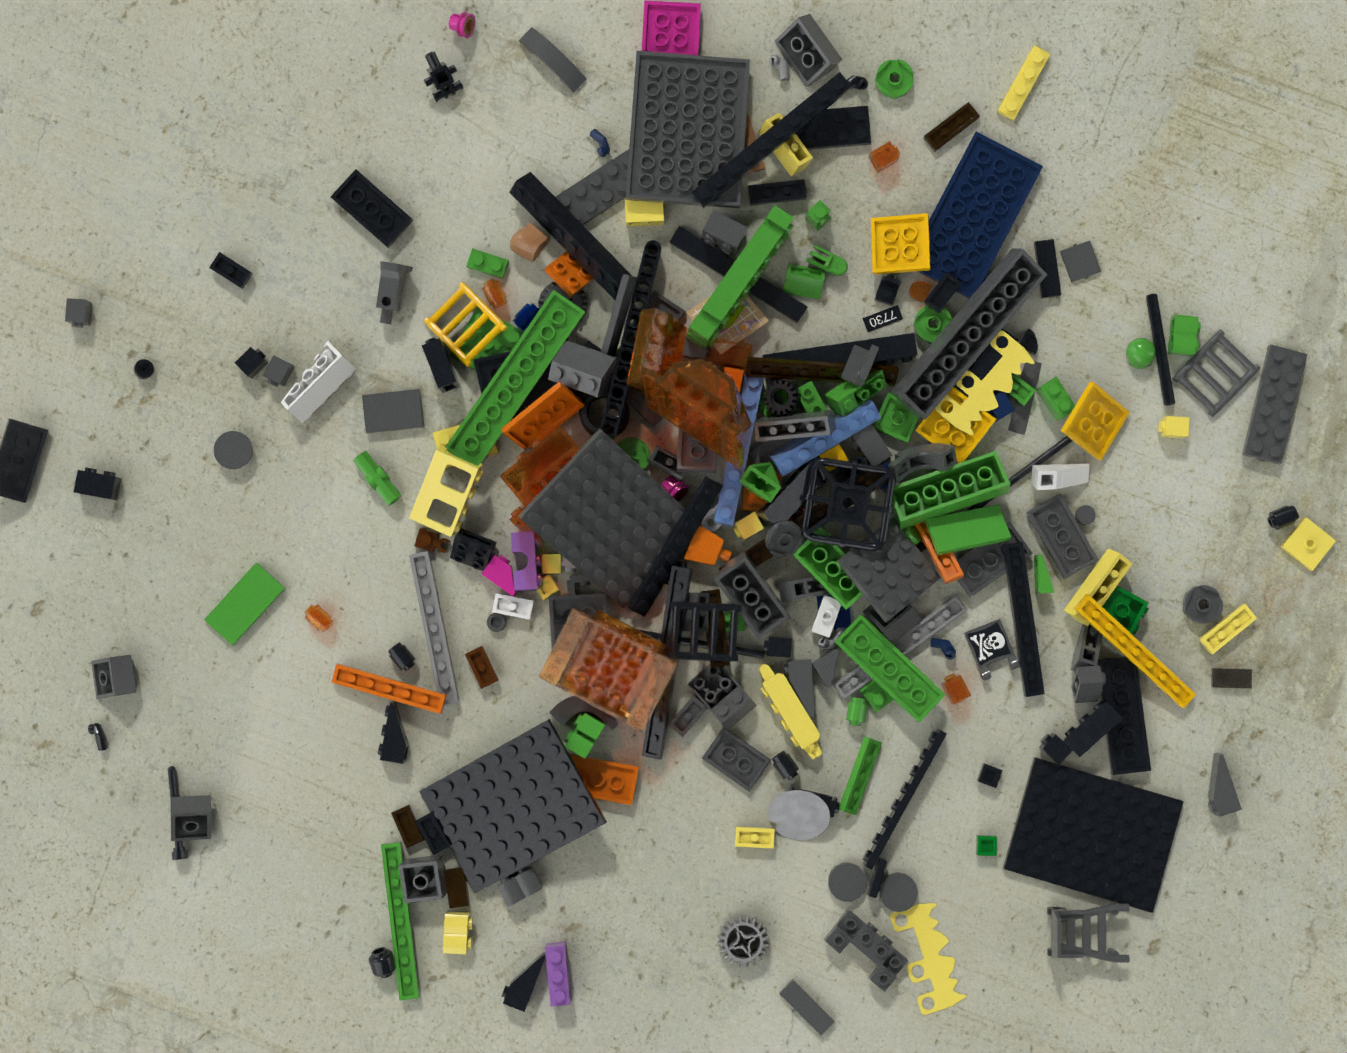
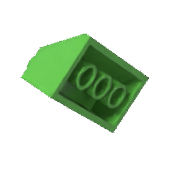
M823 526L814 533L833 537ZM806 540L793 555L847 610L863 595L837 562L848 552L837 545Z

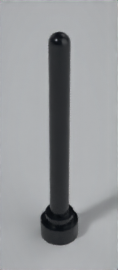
M170 766L168 768L170 797H178L176 769L174 766ZM175 841L172 860L188 858V850H185V847H183V841Z

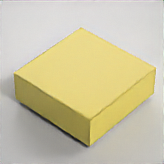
M561 554L541 555L542 574L561 573Z
M550 574L542 578V585L538 586L539 590H537L543 600L560 591Z

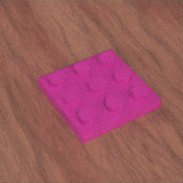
M644 0L642 51L698 55L701 3Z

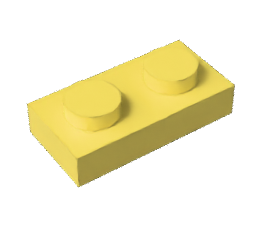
M736 826L735 847L774 849L775 829Z

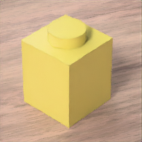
M1165 416L1161 418L1158 424V431L1161 432L1160 437H1189L1190 417Z
M755 512L735 522V528H733L738 539L742 537L743 540L764 529Z

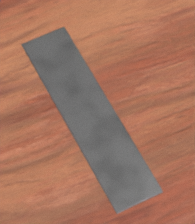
M1034 361L1035 364H1030L1026 362L1024 363L1021 379L1036 390L1042 363ZM1034 394L1025 406H1022L1015 400V410L1012 412L1008 431L1025 435Z

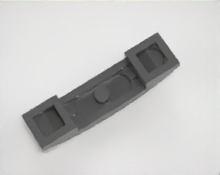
M531 27L519 40L530 53H534L573 93L586 80V77L578 68L534 28Z

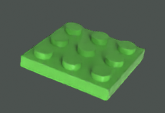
M478 307L475 309L462 334L483 314ZM488 319L460 347V350L467 355L496 325ZM503 321L508 327L507 330L501 331L474 359L512 351L524 332ZM453 352L450 353V357L461 362ZM472 360L470 368L476 371L474 360Z

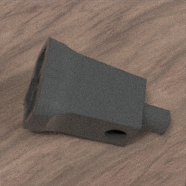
M380 261L381 275L376 307L382 308L380 323L391 324L393 310L399 311L404 279L413 270V267Z

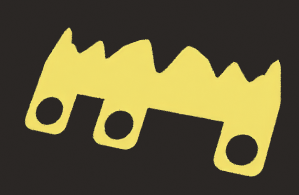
M1002 330L990 342V345L1002 355V358L985 378L980 380L971 371L967 370L956 383L961 390L969 395L967 399L959 405L950 396L946 395L935 408L953 426L969 435L974 436V432L971 429V421L982 420L979 411H990L998 407L993 391L998 390L1010 393L1013 386L1011 373L1021 375L1020 363L1028 362L1035 364L1026 349ZM1000 336L1006 337L1008 339L1007 347L999 348L996 345V339ZM965 376H971L974 379V385L971 388H965L962 385V379ZM950 401L953 404L952 411L944 413L941 410L942 402Z
M936 903L917 904L907 911L893 912L890 915L895 931L900 932L914 927L924 959L908 964L907 971L913 983L930 978L934 991L920 995L917 998L920 1011L924 1015L952 1007L967 996L955 992L953 989L958 980L949 978L954 970L955 958L939 955L940 950L948 944L949 940L941 932L933 930L938 924V920L929 917V914L936 907ZM899 914L907 917V924L903 927L895 923V918ZM916 965H920L924 969V974L920 978L912 975V968ZM926 997L934 1000V1007L930 1010L922 1006V1001Z

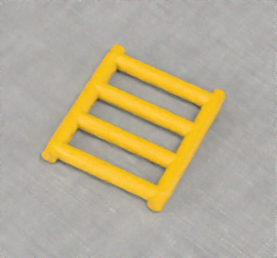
M464 282L459 284V289L430 318L424 319V323L467 367L472 365L471 361L501 331L504 332L508 328ZM466 294L471 299V302L441 330L435 323ZM477 306L483 314L453 342L448 335ZM490 319L496 326L465 355L460 350V347Z

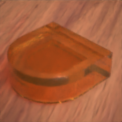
M922 281L914 282L909 288L910 297L915 301L923 303L928 296L931 284Z

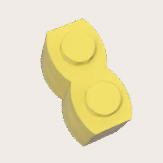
M445 913L443 953L467 954L468 949L472 948V937H469V930L473 928V918H470V913Z

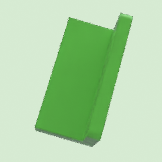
M788 263L783 291L788 294L820 299L825 271Z

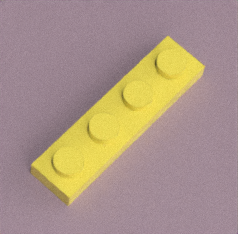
M1035 45L1032 47L997 110L999 114L1014 121L1048 60L1050 53Z

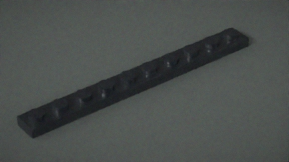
M840 72L693 190L691 195L704 209L851 90L852 85Z
M672 566L642 750V756L658 760L663 757L678 659L667 658L671 645L673 613L670 602L688 601L692 569L680 566ZM680 610L678 652L680 651L686 610Z

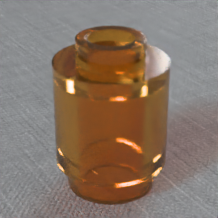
M490 279L484 283L482 291L490 306L492 305L496 309L507 303V296L499 280L494 281V279Z
M318 604L316 606L311 605L305 611V619L318 631L325 632L334 622L331 619L332 616Z

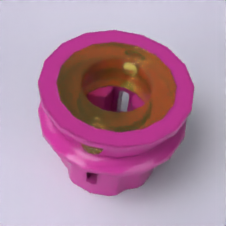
M463 12L460 15L453 13L448 23L449 29L456 31L460 37L469 38L475 29V16L467 12Z
M672 476L668 477L661 485L677 502L689 490L688 485H684L683 481L678 482Z

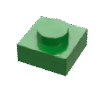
M976 835V855L997 856V836Z

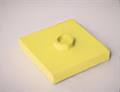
M1304 517L1281 545V548L1307 569L1313 571L1336 540L1307 517Z

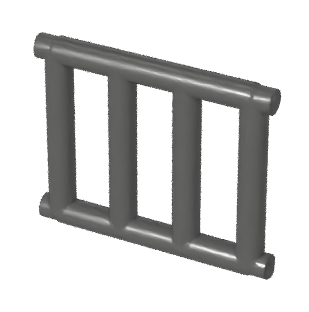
M1221 329L1172 378L1175 382L1179 381L1209 410L1208 414L1211 417H1214L1260 370V366L1252 364L1224 336L1225 333ZM1217 342L1222 344L1248 370L1241 378L1211 350ZM1204 355L1235 383L1228 392L1198 363ZM1191 369L1197 372L1222 397L1215 405L1185 377Z

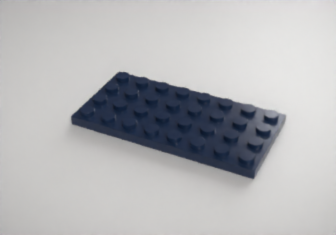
M976 131L929 219L931 270L917 272L936 282H939L944 274L949 272L962 282L956 292L970 299L985 279L1043 166Z

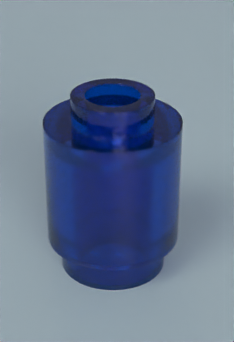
M526 303L512 321L524 331L532 322L539 309L533 303L531 305Z

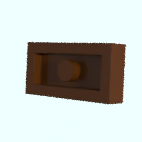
M483 646L465 654L481 689L499 681Z

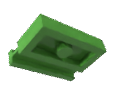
M871 680L859 689L875 712H878L894 700L874 680Z

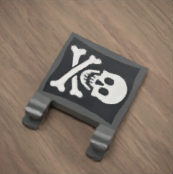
M1000 619L964 633L982 680L986 681L991 678L987 665L1004 658L1008 659L1011 669L1020 667Z

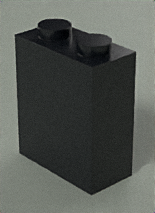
M436 337L426 340V344L421 346L438 389L445 393L460 387L444 343L440 338L436 339Z

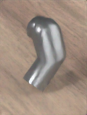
M837 630L832 638H820L818 640L819 647L823 650L836 649L838 646L834 642L843 632Z

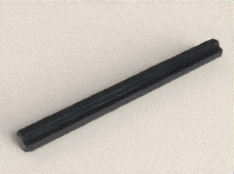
M1149 294L1146 296L1153 343L1156 350L1163 403L1165 406L1175 404L1159 302L1157 294Z

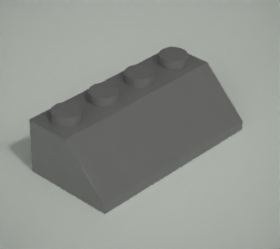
M745 551L730 560L714 577V580L730 602L742 605L739 614L757 639L790 618L788 610Z

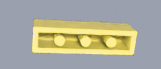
M1107 549L1063 611L1076 621L1088 626L1090 623L1073 608L1085 594L1090 595L1098 604L1103 606L1133 563L1122 554Z

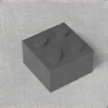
M713 210L703 229L702 239L712 247L716 245L722 248L721 251L723 253L736 256L746 237L748 227Z
M442 855L404 859L399 864L404 903L443 899L447 894Z

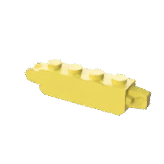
M761 664L759 673H761L760 675L764 679L761 682L763 685L760 688L766 698H771L773 703L770 706L775 714L780 713L783 718L780 722L784 729L791 731L793 736L790 738L795 747L800 746L812 759L817 758L822 754L817 742L820 733L784 674H774L770 666Z

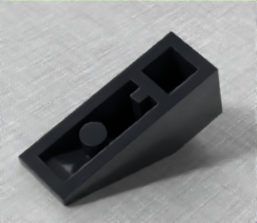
M545 952L539 955L511 981L510 986L505 985L501 996L505 998L503 1004L525 1012L546 958Z

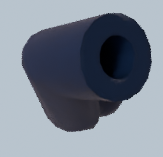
M593 129L590 132V137L600 145V148L597 149L598 154L601 157H605L606 154L610 153L607 138L597 129Z
M931 638L930 647L940 648L949 660L955 658L956 650L949 640Z

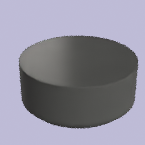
M1088 505L1080 506L1075 512L1077 522L1083 525L1092 523L1096 516L1095 510Z
M492 613L487 619L488 628L494 632L502 631L506 627L507 621L503 614Z

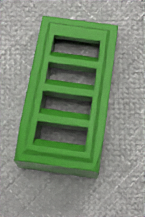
M1034 555L1035 593H1054L1043 555Z

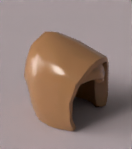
M529 223L512 236L510 249L517 255L534 262L550 239L536 226Z

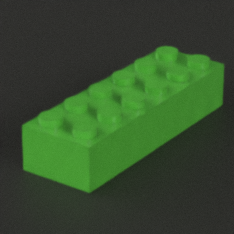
M993 451L955 464L947 471L938 470L895 485L892 502L893 513L900 530L925 522L926 519L939 517L1009 493L1011 484L997 452Z

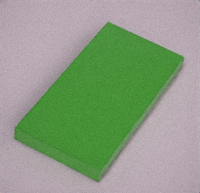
M999 504L934 517L925 521L937 555L1009 541L1011 539Z
M255 563L204 620L231 645H235L286 588L260 564Z

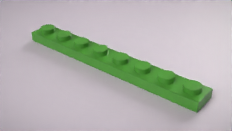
M401 842L381 844L399 1001L416 999L420 997L410 910L409 903H404L399 864L403 861Z

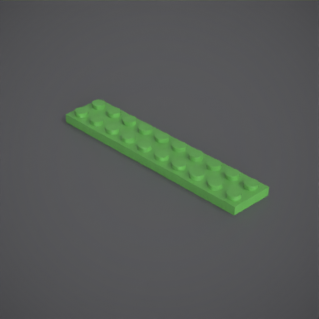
M555 290L551 292L445 448L448 449V452L476 466L484 461L503 433L501 428L508 424L517 413L585 314L584 310Z

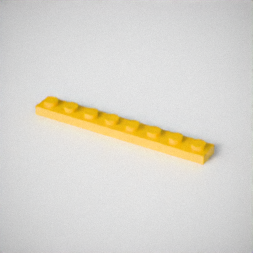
M1085 594L1073 608L1179 707L1184 709L1196 694L1090 595Z

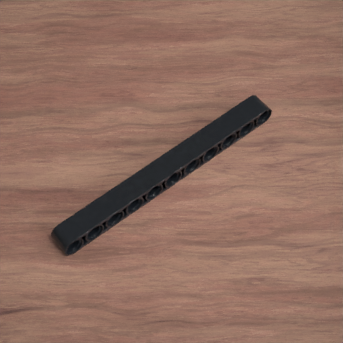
M655 240L648 241L644 247L600 426L602 431L607 427L613 429L614 433L608 435L612 440L617 436L661 255V245ZM654 249L657 251V253L650 254L648 250ZM649 266L653 271L646 272L643 268ZM646 284L648 289L642 290L639 285ZM642 302L644 307L638 308L635 306V303ZM636 319L640 322V324L634 326L630 323V321ZM628 337H632L635 339L636 342L630 344L626 341V339ZM628 355L631 357V360L625 362L621 357ZM624 373L627 378L620 380L617 375ZM619 391L623 396L615 398L612 393ZM614 409L618 412V415L610 416L608 411Z

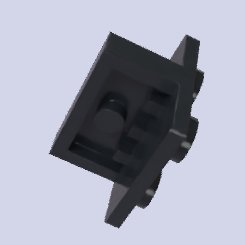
M461 528L454 537L450 558L459 563L469 565L474 569L484 571L497 542Z

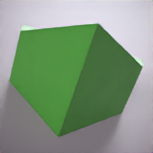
M772 462L749 465L739 480L751 494L769 503L772 502L781 489Z

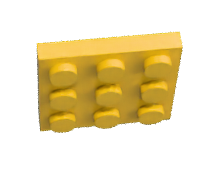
M928 213L871 218L873 275L931 270Z
M1089 382L1060 431L1096 460L1101 461L1130 412L1096 383Z
M954 387L947 394L959 405L967 399L965 395ZM950 401L942 402L941 410L944 413L951 412L953 404ZM934 409L926 419H923L915 432L930 443L955 446L957 463H961L970 455L996 419L986 411H979L982 420L971 421V429L974 432L973 436L957 429Z

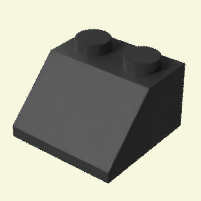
M910 604L887 622H884L872 605L863 611L880 633L892 644L921 620Z
M131 654L91 661L96 699L136 693L137 682L134 678V662L131 659Z
M211 795L170 797L171 841L211 839Z

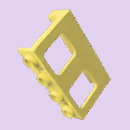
M440 446L434 453L409 518L452 537L456 532L459 533L463 522L460 521L462 516H466L470 506L467 503L469 498L472 499L475 495L476 488L474 486L476 481L479 482L483 475V471H481L483 464L480 463L476 466L447 453L448 449ZM448 464L471 474L464 493L441 483ZM434 499L441 500L457 508V513L451 527H447L428 517V512Z

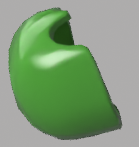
M1146 338L1132 340L1126 349L1129 365L1137 369H1144L1150 366L1156 355L1153 343Z

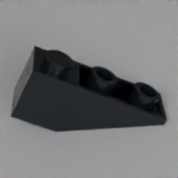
M390 702V705H387L385 709L387 722L382 727L381 736H384L383 744L380 743L378 755H381L380 760L404 764L406 763L409 742L396 702Z

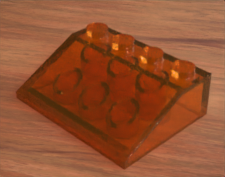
M657 308L641 310L627 385L669 401H674L688 328L671 314Z

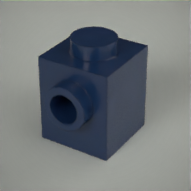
M997 391L993 392L998 402V407L986 411L996 419L995 422L1015 410L1002 391L1000 393H997Z

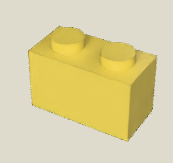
M625 200L626 227L664 225L663 203Z

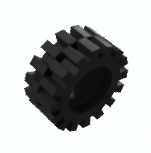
M775 380L767 385L768 388L764 390L766 395H763L766 401L763 402L764 405L768 406L766 408L771 410V413L786 415L798 408L797 403H800L798 397H801V394L797 392L799 389L795 387L794 383L788 380ZM780 390H784L788 394V401L784 405H780L776 401V393Z

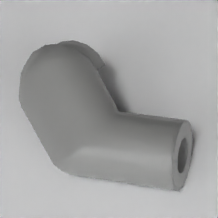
M771 55L769 63L779 70L780 81L789 80L788 62L779 55Z

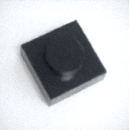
M983 763L977 781L996 788L1003 770Z

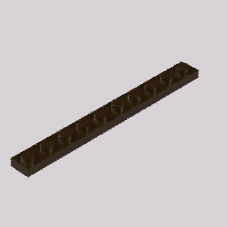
M866 472L855 479L854 485L868 487L884 475ZM886 480L884 483H882L881 485H879L877 488H879V487H881L882 485H884L885 483H887L888 480ZM847 499V502H843V505L846 506V509L854 504L851 503V499ZM819 502L812 507L809 528L827 516L829 504ZM803 514L792 520L800 527L801 531ZM765 538L745 551L756 567L774 556L767 549ZM724 564L723 566H721L720 568H718L719 571H720L726 564Z

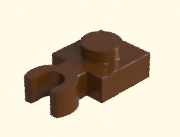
M420 528L414 546L434 552L435 547H437L440 552L447 553L448 550L442 548V543H450L451 541L446 538L438 540V533Z

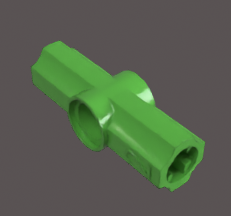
M367 451L360 453L353 461L365 475L369 485L380 494L388 506L398 501L402 495L392 484L388 474L381 466L377 465Z

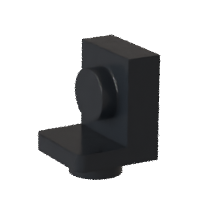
M887 274V276L883 275L874 300L893 306L901 284L898 277Z

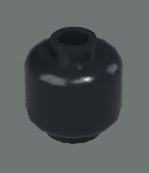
M385 947L373 950L372 955L368 959L373 975L381 978L391 976L392 972L396 969L393 952Z

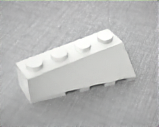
M329 341L324 345L326 348L321 355L318 353L313 359L316 362L311 369H306L303 372L301 382L295 383L281 401L282 405L301 423L309 419L312 413L319 406L323 405L326 399L333 392L337 391L339 386L351 377L356 370Z

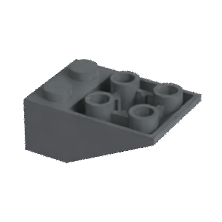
M709 664L688 683L690 688L728 731L757 706L723 666L710 668Z

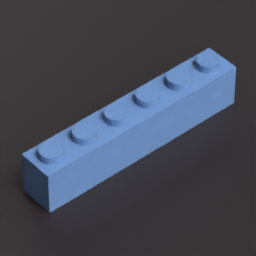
M868 399L844 417L839 414L834 415L836 429L831 435L796 438L769 454L768 456L776 471L781 476H785L879 420L881 416L874 402Z

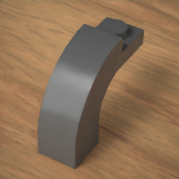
M929 443L909 447L896 453L895 460L889 463L888 467L896 473V483L912 472L921 469L947 471L957 463L955 446Z
M588 694L570 696L559 702L549 712L561 725H564L573 715L579 712H591L597 715L611 730L618 725L616 722L618 718L611 711L608 713L605 711L609 704L599 697Z

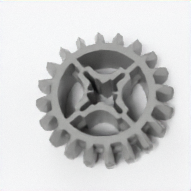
M738 914L739 920H735V917L731 916L732 923L730 924L729 921L725 920L724 923L727 928L720 927L724 934L720 933L717 935L719 939H722L717 942V945L724 946L719 950L720 954L727 952L724 955V959L727 960L731 957V965L737 960V967L741 966V962H744L745 967H748V961L756 965L754 958L761 961L760 953L767 954V951L763 949V947H769V943L764 942L769 939V935H763L767 932V928H761L763 925L762 921L755 924L757 921L755 916L751 921H749V914H746L745 919H742V915ZM740 926L752 927L755 932L746 933L742 931ZM735 929L737 937L732 943L727 945L728 936ZM739 932L741 933L742 937H744V939L748 938V940H746L747 948L745 947V945H743L742 942H738L740 941ZM759 937V944L752 952L750 944L755 938ZM740 948L743 949L747 955H738L732 952L731 950Z

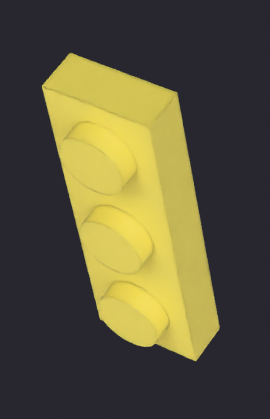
M1243 603L1200 637L1199 640L1210 654H1214L1254 622L1257 617Z

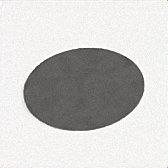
M791 790L780 794L771 802L768 818L772 827L782 836L794 840H808L817 837L825 831L830 821V811L827 804L816 794L804 790Z

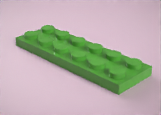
M862 614L834 642L918 723L945 696L925 674Z

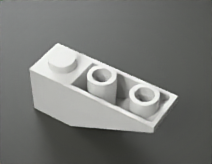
M1090 464L1032 465L1031 484L1037 490H1050L1088 483Z

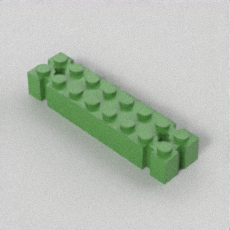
M774 205L764 222L689 326L686 335L687 339L706 350L708 345L710 347L713 346L718 338V331L722 332L727 326L730 318L729 315L734 316L741 301H744L748 296L750 288L755 286L759 280V276L762 273L761 270L765 271L770 260L773 256H776L783 241H786L790 236L791 230L794 227L792 225L794 217Z

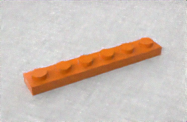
M339 663L335 666L331 683L439 714L443 712L447 694Z

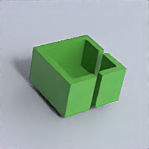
M585 712L584 715L580 713L574 723L577 726L575 731L570 730L564 740L567 742L565 746L567 749L584 759L605 726L602 720L589 712Z

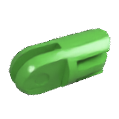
M815 244L813 245L815 250L829 257L826 258L814 251H810V256L825 263V265L811 258H807L806 262L835 276H842L847 272L848 264L843 258Z

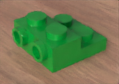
M1116 586L1102 607L1126 630L1135 635L1140 627L1138 624L1140 618H1144L1149 610L1147 607L1149 602Z

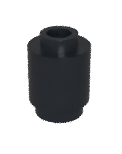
M1286 505L1270 512L1267 520L1271 528L1279 530L1295 523L1299 519V515L1293 505Z
M400 642L388 651L389 657L400 671L403 669L408 671L415 665L413 661L416 658Z
M782 751L772 758L773 766L783 780L786 778L791 780L798 775L797 770L799 768L789 753L786 754L785 751Z

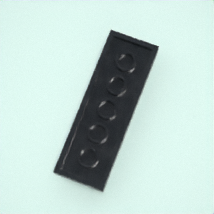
M1125 656L1099 659L1097 665H1100L1101 672L1105 673L1106 684H1103L1101 700L1103 702L1108 700L1124 717L1106 734L1111 775L1151 771L1138 668Z

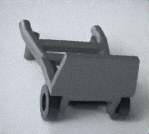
M1110 904L1086 910L1047 907V914L1051 915V948H1047V955L1052 956V958H1084V956L1114 963H1129V955H1119L1113 948H1108L1106 953V913L1118 915L1119 911H1129V904ZM1096 915L1098 951L1091 950V916ZM1082 919V947L1075 946V920ZM1066 922L1067 944L1061 943V923Z

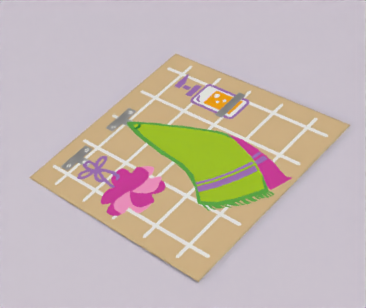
M710 296L686 312L692 320L700 313ZM749 296L744 301H741L733 317L729 315L730 318L725 329L722 332L718 331V338L713 346L720 354L769 321Z

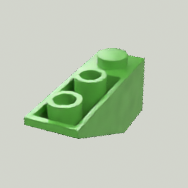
M878 370L868 374L862 387L847 381L826 393L825 397L830 410L844 417L884 389L887 383L883 371Z

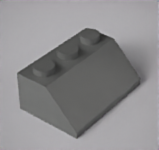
M811 14L798 17L775 40V43L806 87L829 73L842 61V58Z
M566 340L552 360L548 379L557 383L560 381L565 386L595 397L605 396L609 394L617 358Z

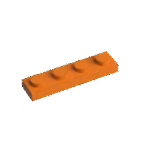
M925 522L914 525L945 584L963 578L964 573L952 552L937 555Z

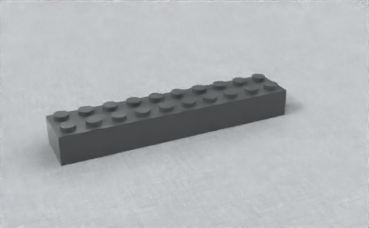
M1012 248L894 387L891 393L914 416L926 419L1047 276L1046 272L1024 249Z

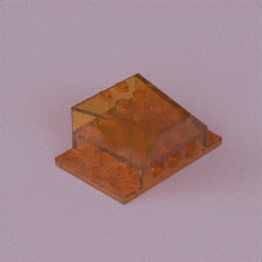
M703 359L674 362L663 376L656 370H650L645 367L641 372L647 407L740 469L744 464L742 435L751 426V421L733 377L727 372L718 370L712 362H706Z
M559 426L544 440L538 439L532 444L533 449L528 453L526 451L522 452L516 458L518 461L500 475L501 479L525 506L515 509L511 513L512 517L509 519L519 529H522L527 524L518 515L580 450L562 426Z
M573 608L539 678L643 732L678 662L662 654L667 646L666 644L598 609L592 616H589Z

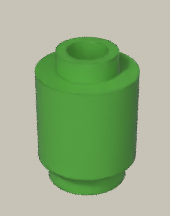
M851 697L846 720L850 721L849 725L861 726V723H865L868 706L866 699Z

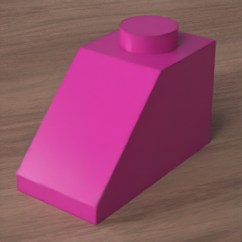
M495 555L482 572V575L514 597L516 591L514 590L513 569L509 565L510 560L503 555H500V557Z

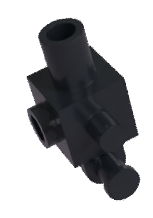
M435 51L425 55L430 68L426 69L429 77L423 81L427 87L433 84L437 90H441L435 94L432 93L436 102L442 98L447 99L449 94L453 96L456 94V91L464 89L460 80L451 85V83L455 82L451 74L457 72L454 65L447 67L443 61L440 62Z

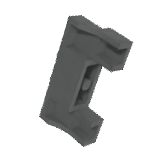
M848 908L824 940L839 954L851 942L877 965L868 978L885 992L897 978L896 975L905 966L908 959L891 945L893 942L886 935L881 937L876 932L878 929L872 923L868 922L866 924Z

